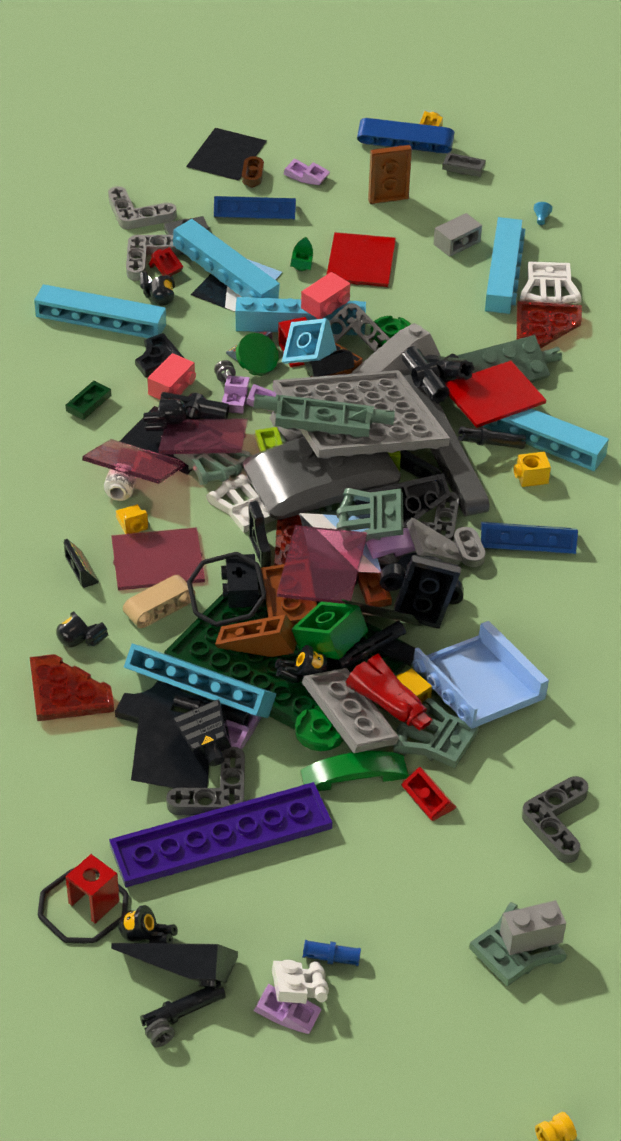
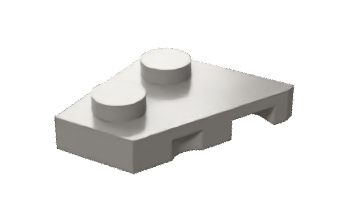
M411 518L406 525L417 555L437 557L457 566L462 562L455 542L415 518Z

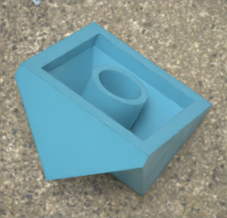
M324 318L291 322L282 363L318 361L337 351L329 320Z

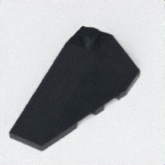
M444 473L365 491L378 492L401 489L403 493V528L407 527L406 524L411 518L419 519L423 514L451 496ZM355 500V505H361V504H368V503H370V502ZM370 514L359 515V518H370Z
M111 944V949L197 981L199 982V987L208 988L216 987V982L226 983L238 958V951L219 944Z

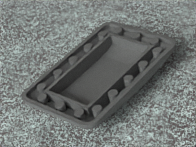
M305 437L258 452L247 457L243 462L244 471L266 511L272 518L279 520L342 502L344 499L343 493L346 488L367 491L397 484L401 479L400 471L388 452H379L372 455L358 454L350 457L336 456L323 459L317 457Z

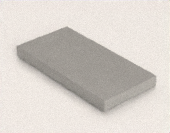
M347 668L304 676L303 685L353 753L397 744L399 736L374 703L346 686L345 682L350 675Z

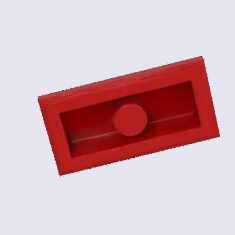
M421 767L417 768L401 784L432 821L457 808Z

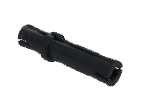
M461 426L458 434L462 435L458 436L459 441L475 442L480 446L490 444L524 449L526 445L525 441H521L526 440L525 435L488 431L483 427L474 429Z
M398 620L363 642H356L343 657L335 659L338 668H348L359 661L364 662L370 654L405 635L406 630L403 624Z
M179 690L174 697L173 703L176 707L191 711L213 701L201 695L195 696ZM222 704L227 720L243 726L248 725L250 720L249 713Z
M216 982V987L214 988L205 987L174 1002L166 1001L162 1007L141 1015V1024L143 1027H148L154 1021L165 1018L173 1025L178 1022L179 1018L218 1000L225 999V990L223 987L219 989L222 984Z

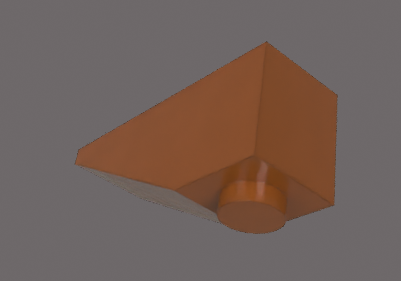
M284 614L222 626L215 645L221 649L275 657L294 653L297 643L291 630L294 626L287 615Z

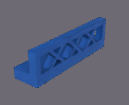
M214 196V217L295 220L296 198Z
M481 522V542L484 548L576 554L578 530L576 528Z

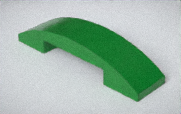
M363 751L341 754L320 760L300 770L303 785L314 782L318 792L331 790L332 783L378 776L382 777L383 782L409 777L404 756L386 751Z

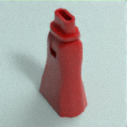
M379 654L374 655L367 662L364 661L357 665L345 682L347 687L377 703L402 722L407 721L406 724L408 726L413 725L419 731L429 726L433 720L425 713L427 709L422 705L421 700L401 683Z

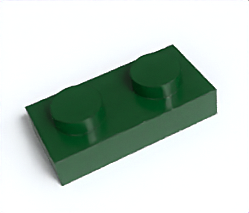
M93 380L65 405L66 412L82 420L86 419L112 396L111 389Z

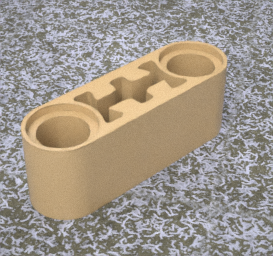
M173 575L129 598L123 605V612L138 628H145L191 603L187 582L180 575Z

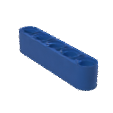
M363 118L360 120L357 140L369 145L386 147L410 145L412 150L450 153L455 132L447 127Z

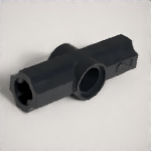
M415 346L407 348L402 353V361L410 370L414 385L422 387L432 401L436 403L444 402L445 398L449 396L450 390L440 378V372L436 363H429L420 349H416Z
M452 353L446 357L427 355L425 357L429 363H436L440 372V378L443 381L448 378L467 380L472 377L474 371L473 363L468 362L466 359H459L456 354Z
M166 392L161 394L160 399L182 400L187 409L185 420L189 422H197L200 419L222 423L227 422L229 414L228 403L206 400L199 393H191L189 396Z

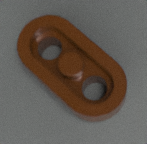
M252 156L244 160L242 170V183L253 188L261 184L264 171V161L262 158Z

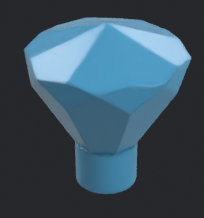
M537 202L534 204L533 210L537 215V224L544 225L546 217L552 212L553 207L549 203Z

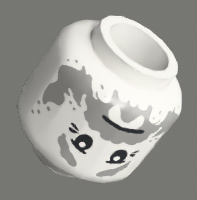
M122 466L113 467L109 470L104 482L105 493L113 500L124 501L129 499L136 486L134 472Z

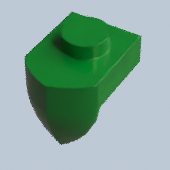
M307 237L297 242L292 252L290 266L299 271L311 270L313 248Z

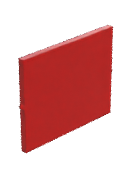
M334 232L327 274L333 272L350 284L388 287L396 238Z
M512 361L475 372L467 380L455 379L445 383L450 390V398L476 428L546 404L547 401Z

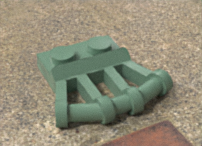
M207 433L174 448V456L189 465V470L194 469L200 485H205L209 481L215 480L225 481L231 475L241 474L244 460L252 455L248 451L227 445L211 433ZM202 465H204L205 467H207L208 469H210V470L213 471V472H207V473H206V471H205V469H204V467H203Z
M351 488L344 490V499L340 508L337 509V518H339L337 532L340 533L344 541L343 547L345 551H354L358 545L371 539L381 540L382 537L403 535V493L401 489L378 492H365ZM355 500L370 502L368 504L351 506ZM370 514V518L348 520L351 516ZM367 529L353 537L351 536V530Z
M427 698L422 702V705L427 709L425 713L433 714L440 720L433 719L431 724L426 727L436 732L435 735L424 730L419 731L413 725L408 726L406 724L407 721L401 722L396 729L399 739L397 744L393 745V752L403 756L407 754L425 755L430 761L434 759L456 768L478 734L479 726L471 729L460 718L448 714L433 699ZM411 737L423 743L407 742V738Z
M510 902L504 912L519 909L517 908L518 905ZM502 916L497 924L472 940L469 949L506 986H509L525 973L529 974L534 967L548 963L559 964L567 958L565 950L560 948L559 944L547 946L549 951L531 956L529 953L534 950L509 955L500 934Z

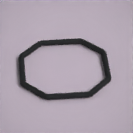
M239 552L202 560L187 581L194 615L216 627L252 618L266 599V590L259 563ZM238 557L255 566L262 596L249 614L216 622L198 612L192 582L205 564Z
M72 868L40 892L37 915L65 943H96L119 925L120 918L93 938L66 937L43 915L45 894L66 879L65 876L74 869ZM118 884L119 892L123 895V915L128 910L129 895L128 892Z

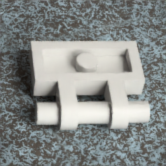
M273 960L272 975L278 1002L306 1004L307 998H316L319 1002L327 1000L329 987L325 981V970L319 962H311L309 969H303L302 963L293 960Z

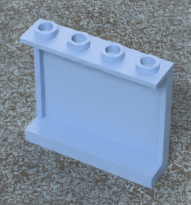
M490 621L480 624L478 636L434 653L425 655L418 647L415 648L412 662L414 671L432 685V689L443 699L445 704L449 705L471 729L546 699L549 680Z

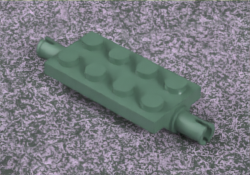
M535 335L457 355L459 359H466L468 362L473 363V373L512 361L530 382L548 378L550 373L546 364L562 360V352L557 353L560 351L559 347L541 351ZM448 378L443 382L446 383L455 380V378Z
M255 394L253 409L274 411L276 413L275 426L284 429L296 428L304 429L308 432L321 431L332 435L346 434L357 438L362 436L369 437L370 425L372 423L393 426L395 410L374 409V406L285 395L273 397Z

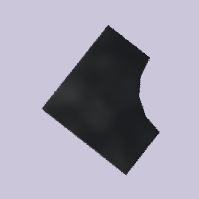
M161 333L144 340L146 351L142 356L135 359V365L146 378L172 353L183 356L167 336Z
M252 501L248 504L249 538L260 566L269 567L271 566V549L266 535L264 515L258 501Z
M157 681L152 688L145 692L136 694L124 693L115 710V717L138 723L141 705L173 711L175 707L173 703L174 697L179 690L181 691V688Z

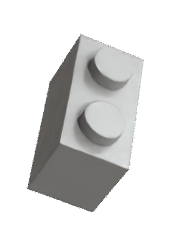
M465 213L436 227L433 245L450 257L481 242L482 225Z
M555 900L504 912L500 934L509 955L563 943L566 921Z

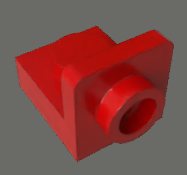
M170 247L155 251L151 255L152 258L148 264L150 268L156 266L162 276H172L181 272L184 267Z

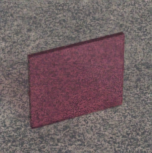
M248 419L184 420L180 424L167 425V429L161 435L158 452L159 454L242 453Z
M113 439L108 440L82 457V461L157 484L174 475L186 465L181 460Z
M295 525L277 597L345 604L341 599L351 601L367 532Z
M197 527L111 535L114 555L113 565H115L118 590L152 587L173 575H180L187 582L202 561L203 554L200 551ZM203 567L192 583L205 582Z

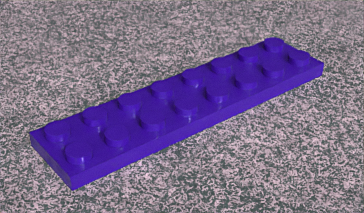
M312 782L109 839V843L124 886L127 888L332 829L333 822L315 783Z

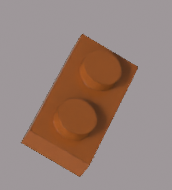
M358 572L357 581L366 605L375 607L392 605L390 592L380 586L381 573Z

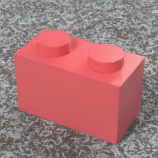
M330 272L301 291V309L317 319H323L350 301V283L333 272Z
M172 353L147 378L148 395L160 399L162 392L181 395L195 381V362Z

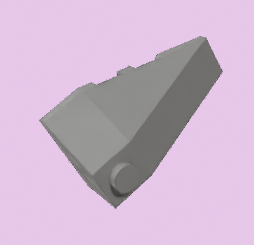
M413 323L397 332L359 365L352 374L399 370L403 376L410 375V370L402 361V353L412 346L420 349L425 357L427 355H441L431 333Z

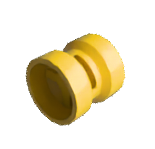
M565 1112L556 1114L550 1122L543 1121L535 1126L536 1136L539 1141H574L577 1139L575 1126Z

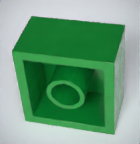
M323 601L291 629L299 651L305 645H309L313 648L314 652L322 653L327 658L332 659L343 657L368 632L359 605Z

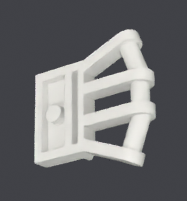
M528 262V282L521 292V302H532L539 304L540 307L555 305V307L561 308V305L581 303V294L571 281L570 263ZM533 286H539L540 296L530 293ZM546 286H554L555 297L546 296ZM561 287H565L570 295L561 297Z
M240 474L232 481H223L218 489L206 495V499L211 505L229 514L241 531L246 533L249 531V502L258 501L264 515L265 524L277 519L272 518L268 514L258 494L249 485L251 482L248 476ZM240 487L249 500L244 501L235 489ZM227 494L235 505L230 504L221 497Z

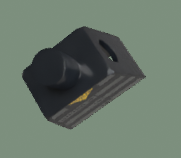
M219 699L173 718L179 732L197 760L207 758L210 766H218L224 762L221 751L231 747L226 713Z

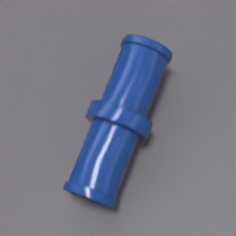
M305 940L302 958L327 961V964L333 965V962L359 966L361 948L336 945V942L333 941L327 944Z

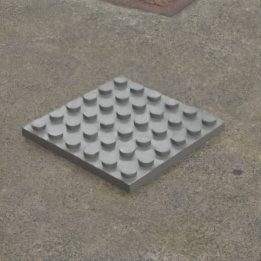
M399 370L273 380V390L277 395L374 406V409L395 410L393 426L372 423L370 425L369 437L362 436L357 438L346 434L332 435L328 432H308L300 429L318 458L350 457L358 454L372 455L379 452L394 453L401 450L415 451L423 448L437 449L449 446L450 437Z

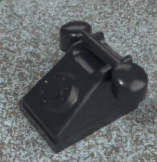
M412 555L407 571L396 563L385 566L381 571V588L386 591L400 589L393 611L411 614L421 625L440 629L448 605L460 603L464 595V587L458 580L461 574V567L445 562L437 557Z

